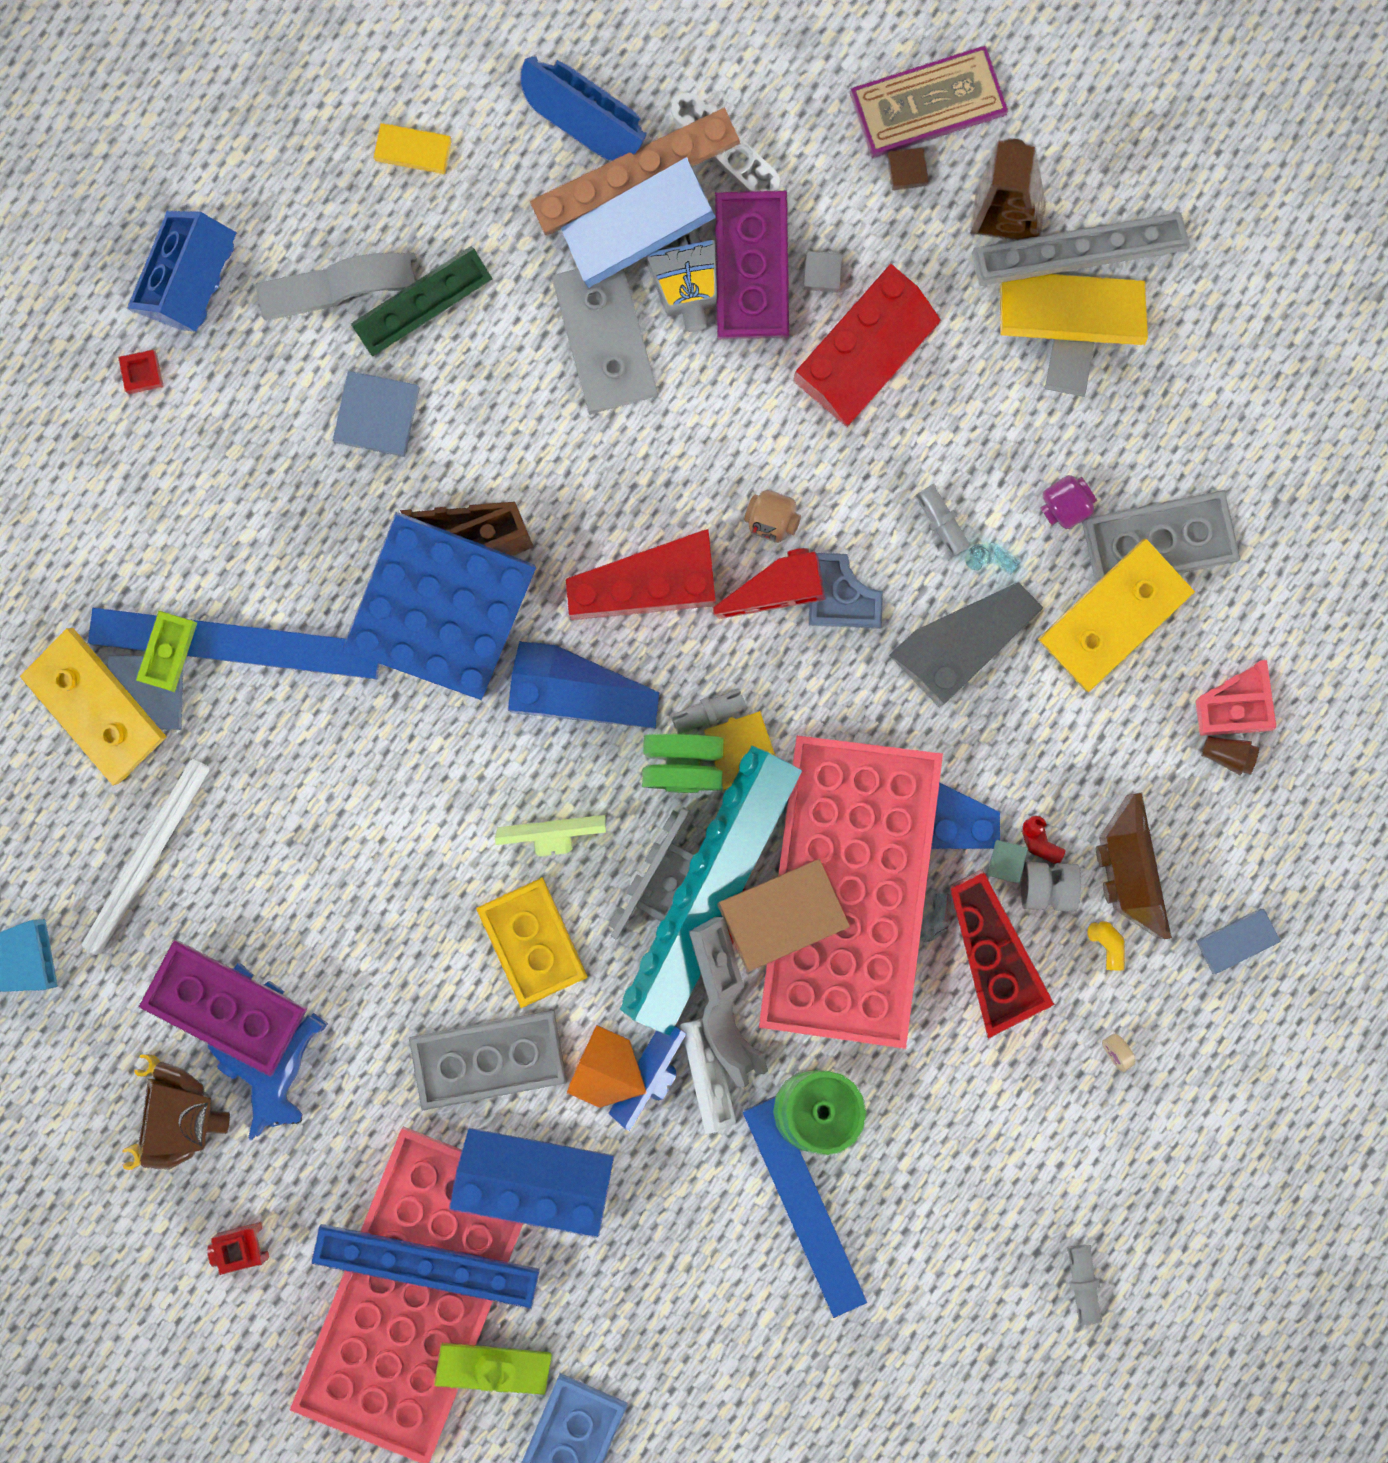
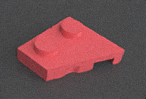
M1267 660L1257 662L1251 668L1239 675H1235L1217 688L1206 692L1195 701L1200 736L1273 731L1277 728Z

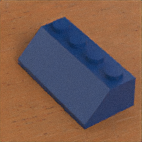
M468 1128L456 1171L449 1210L599 1238L615 1155Z

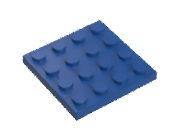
M395 512L343 645V651L482 701L536 567L532 563Z

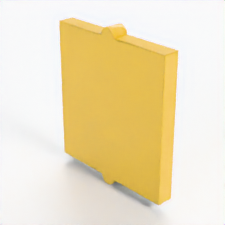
M760 711L738 719L730 717L728 722L704 730L705 736L724 738L723 758L714 761L715 766L723 771V790L728 789L732 785L739 771L740 761L748 753L751 745L775 756Z

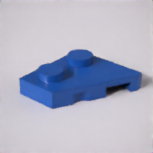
M939 782L931 849H994L996 840L1000 841V812Z

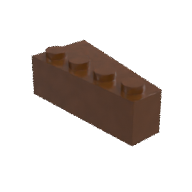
M1016 138L997 141L975 194L970 234L1010 240H1022L1041 236L1046 202L1036 146L1026 145L1025 141Z

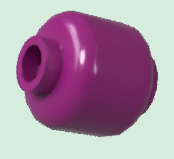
M1067 475L1043 491V499L1046 504L1040 507L1051 526L1058 522L1062 528L1071 529L1094 513L1093 503L1097 499L1083 477L1076 479L1072 475Z

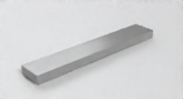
M1180 212L975 247L972 251V257L979 286L1186 251L1190 243Z

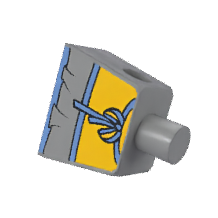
M714 240L655 251L647 255L648 269L667 316L682 314L687 332L706 328L707 324L703 309L713 308L717 305Z

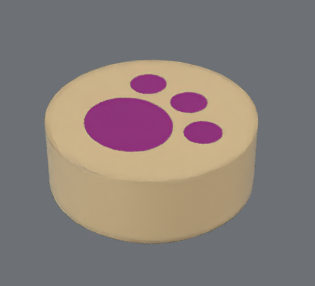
M1112 1034L1102 1041L1104 1050L1120 1071L1125 1072L1135 1065L1136 1059L1132 1050L1119 1035Z

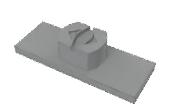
M1054 339L1045 389L1085 397L1094 342Z

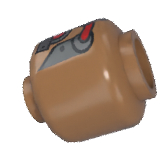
M765 490L760 495H753L748 504L744 520L749 523V530L752 534L779 543L788 534L794 535L796 533L801 515L796 513L797 506L793 498L772 490Z

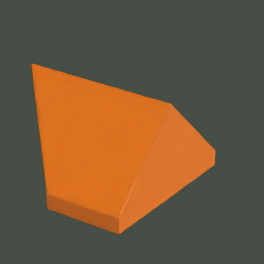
M596 1025L566 1093L599 1108L646 1094L647 1092L630 1039Z

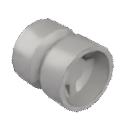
M1024 863L1021 877V902L1023 909L1046 910L1048 905H1052L1056 911L1078 910L1081 896V873L1078 864L1056 863L1050 869L1047 863Z

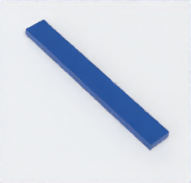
M92 608L87 643L97 646L146 651L157 615ZM192 620L197 622V626L187 657L378 680L380 664L343 651L345 638Z

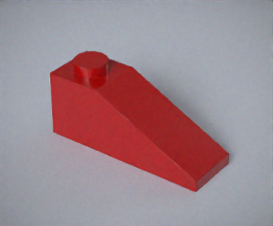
M808 548L788 551V557L777 559L713 607L714 615L718 619L826 600L819 557L816 552L809 553Z

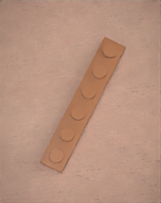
M724 107L640 147L634 155L628 153L530 200V203L545 236L561 230V227L686 157L693 167L739 145L740 140Z

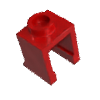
M261 1222L219 1232L211 1238L212 1244L207 1247L208 1259L212 1267H218L219 1275L253 1266H260L270 1258L268 1251H260L257 1233L263 1229ZM239 1242L243 1259L231 1262L227 1245Z

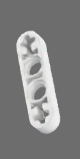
M688 92L678 95L672 102L671 108L672 119L679 128L695 122L688 114L681 117L680 106L682 105L686 108L691 105L695 106L694 115L698 120L714 112L697 95ZM739 135V145L711 158L745 192L759 191L757 190V179L750 174L754 165L758 166L755 170L757 177L762 181L767 178L771 179L770 191H779L780 178L777 172ZM735 152H742L747 156L749 162L744 168H733L728 162L730 155ZM750 174L747 180L744 179L745 176Z

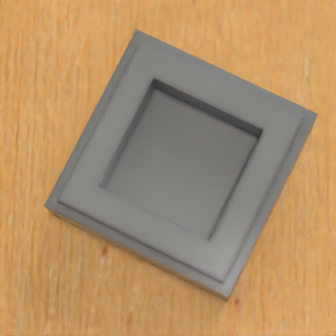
M807 251L803 290L839 293L842 254Z

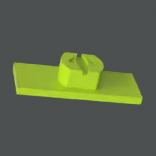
M441 1343L434 1384L439 1387L545 1395L552 1354L551 1352Z

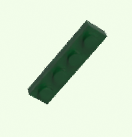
M470 246L352 322L351 326L373 357L491 281L492 277L476 250Z

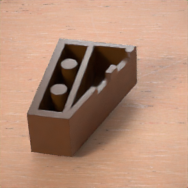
M515 501L469 505L468 508L447 509L446 507H435L434 510L415 512L411 509L400 510L403 515L511 556L534 548Z

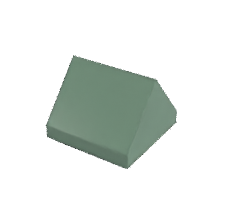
M996 840L987 876L1012 883H1020L1028 847Z

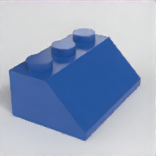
M167 211L127 309L174 328L196 332L198 327L205 321L207 316L206 307L211 295L219 287L221 280L219 275L224 263L233 253V241L237 232L202 212Z

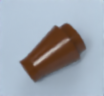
M1207 736L1201 757L1208 758L1239 776L1242 773L1251 775L1260 747L1251 745L1252 741Z

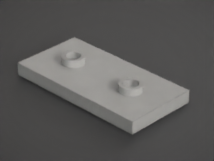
M578 268L551 275L589 415L658 397L624 269L590 288L584 283Z

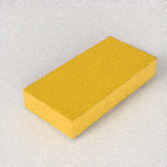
M380 123L373 158L376 162L445 174L452 139L448 135Z

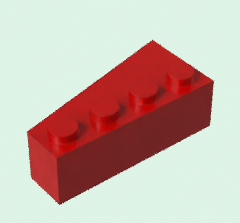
M709 529L566 578L568 611L571 620L714 607L716 600Z
M983 869L951 884L950 889L988 1039L1054 1006L1055 1004Z

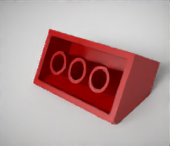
M890 263L795 371L793 382L848 428L936 328L941 319L920 288Z

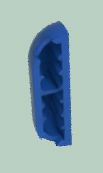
M536 56L528 57L524 60L520 74L522 91L530 106L538 114L604 159L613 161L628 153L634 155L640 149L645 140L646 132H643L639 126L641 118L632 109L561 61L556 60L553 66L538 62Z

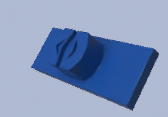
M676 1025L670 1036L656 1030L637 1063L647 1093L614 1103L608 1113L628 1131H631L649 1098L651 1097L658 1101L664 1099L669 1090L667 1086H671L677 1076L675 1067L669 1063L686 1033Z

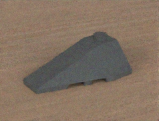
M1017 582L916 629L889 656L938 707H941L1023 629L1043 607Z

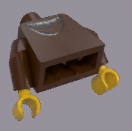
M142 1054L139 1056L149 1062V1068L146 1072L134 1069L135 1074L140 1077L153 1076L154 1079H148L139 1142L122 1150L124 1153H132L135 1161L126 1162L122 1165L125 1170H132L140 1165L143 1168L169 1170L191 1159L195 1152L204 1150L207 1133L227 1134L230 1113L211 1111V1097L204 1092L203 1084L184 1069L160 1062L154 1055Z

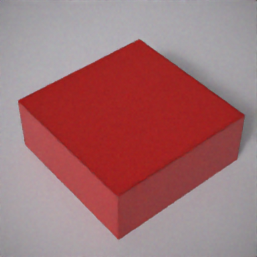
M154 349L118 357L124 389L127 394L164 387L157 352Z

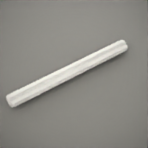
M192 759L188 763L82 942V947L86 951L97 955L101 954L207 776L209 767L196 759Z

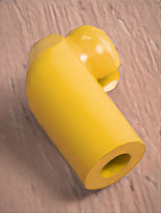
M1102 920L1100 923H1091L1088 926L1087 935L1090 941H1099L1106 948V970L1124 971L1125 941L1123 936L1109 922Z

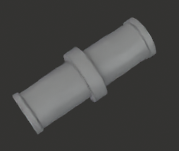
M935 484L914 496L931 521L929 527L932 531H937L951 558L972 546L954 519L957 517L954 510L950 512L937 491Z
M737 688L732 692L711 700L707 697L700 700V704L670 715L674 727L677 729V734H682L709 724V726L716 725L717 720L740 711H745L747 707L740 689Z
M1084 1244L1067 1247L1072 1273V1281L1069 1282L1070 1290L1075 1293L1078 1324L1093 1325L1101 1323L1102 1317L1100 1315L1097 1288L1100 1287L1099 1279L1095 1278L1091 1245Z

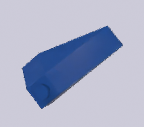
M519 641L509 694L508 711L511 713L656 729L659 692L557 645Z

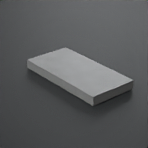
M1225 490L1099 515L1082 521L1095 583L1107 574L1142 539H1147L1178 574L1241 560Z
M554 1010L409 1037L422 1111L567 1083Z

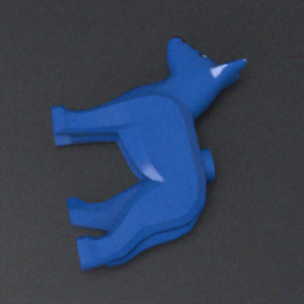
M237 963L234 967V970L251 979L253 978L254 974L241 963ZM271 981L264 984L280 994L285 992ZM315 1013L311 1016L307 1015L298 1026L272 1076H268L208 1044V1049L220 1062L217 1068L223 1074L232 1079L239 1076L251 1085L253 1120L249 1131L250 1141L255 1136H260L265 1127L299 1124L302 1122L303 1114L287 1099V1091L299 1072L301 1059L309 1041L316 1033L323 1031L328 1025L326 1021Z

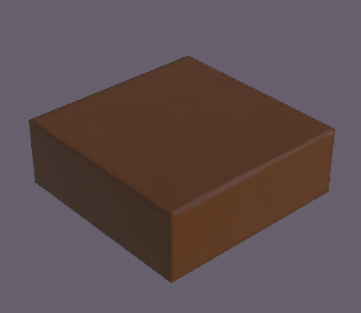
M924 147L888 152L887 160L892 191L928 185Z

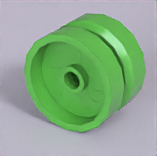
M686 734L644 735L643 754L651 759L666 760V764L645 766L642 769V787L665 789V792L699 793V791L722 790L723 771L717 767L700 766V761H718L723 758L724 738Z
M822 1070L799 1072L786 1080L776 1095L773 1110L776 1127L785 1141L799 1150L822 1155L843 1152L854 1144L864 1128L866 1117L864 1099L855 1083L840 1073ZM817 1110L822 1113L820 1118L817 1115Z

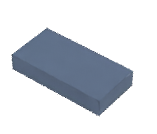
M1262 908L1196 940L1212 974H1217L1281 942L1265 909Z

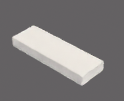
M703 1017L681 1024V1028L686 1033L684 1042L705 1134H709L736 1124L724 1067L709 1046L704 1034Z

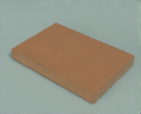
M820 859L717 903L747 972L850 927Z

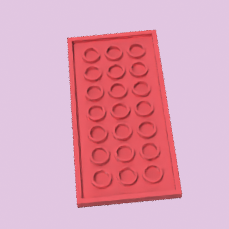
M796 736L793 766L803 771L788 799L778 877L820 859L850 927L767 964L759 1028L906 1049L943 753Z
M403 1126L360 1232L509 1262L523 1223L449 1210L462 1149ZM344 1271L290 1411L419 1463H430L459 1389L439 1387L434 1384L441 1343L476 1346L493 1301Z

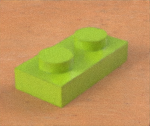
M158 611L136 681L175 692L197 622Z

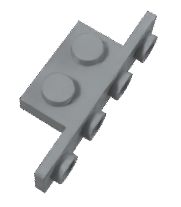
M683 807L680 813L673 810L663 827V830L669 832L662 845L654 843L645 859V862L650 864L644 877L637 874L626 893L632 896L626 909L618 907L608 926L614 929L610 935L616 940L619 938L635 907L659 921L665 919L673 903L674 893L682 885L689 871L690 861L694 856L672 843L690 812L687 808Z

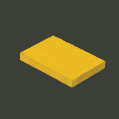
M543 877L476 908L520 1008L526 1007L588 978Z

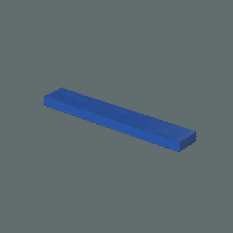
M774 1096L742 1112L832 1316L835 1318L866 1304L867 1300L800 1150L785 1141L776 1127L773 1113L776 1098Z
M325 1224L319 1226L311 1264L530 1309L533 1306L540 1268Z

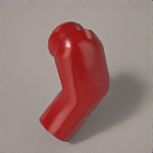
M1036 815L1025 820L1022 826V834L1028 851L1050 863H1061L1066 850L1048 842L1044 828L1047 824L1044 818Z

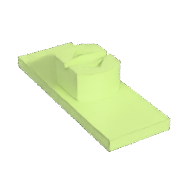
M606 815L497 827L495 844L503 845L534 841L535 854L537 856H549L553 851H555V855L566 854L573 849L571 836L606 833Z

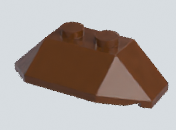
M1142 792L1129 794L1125 797L1100 835V845L1096 846L1098 864L1100 867H1105L1108 881L1103 882L1105 899L1108 904H1113L1114 910L1154 937L1164 940L1171 939L1172 935Z

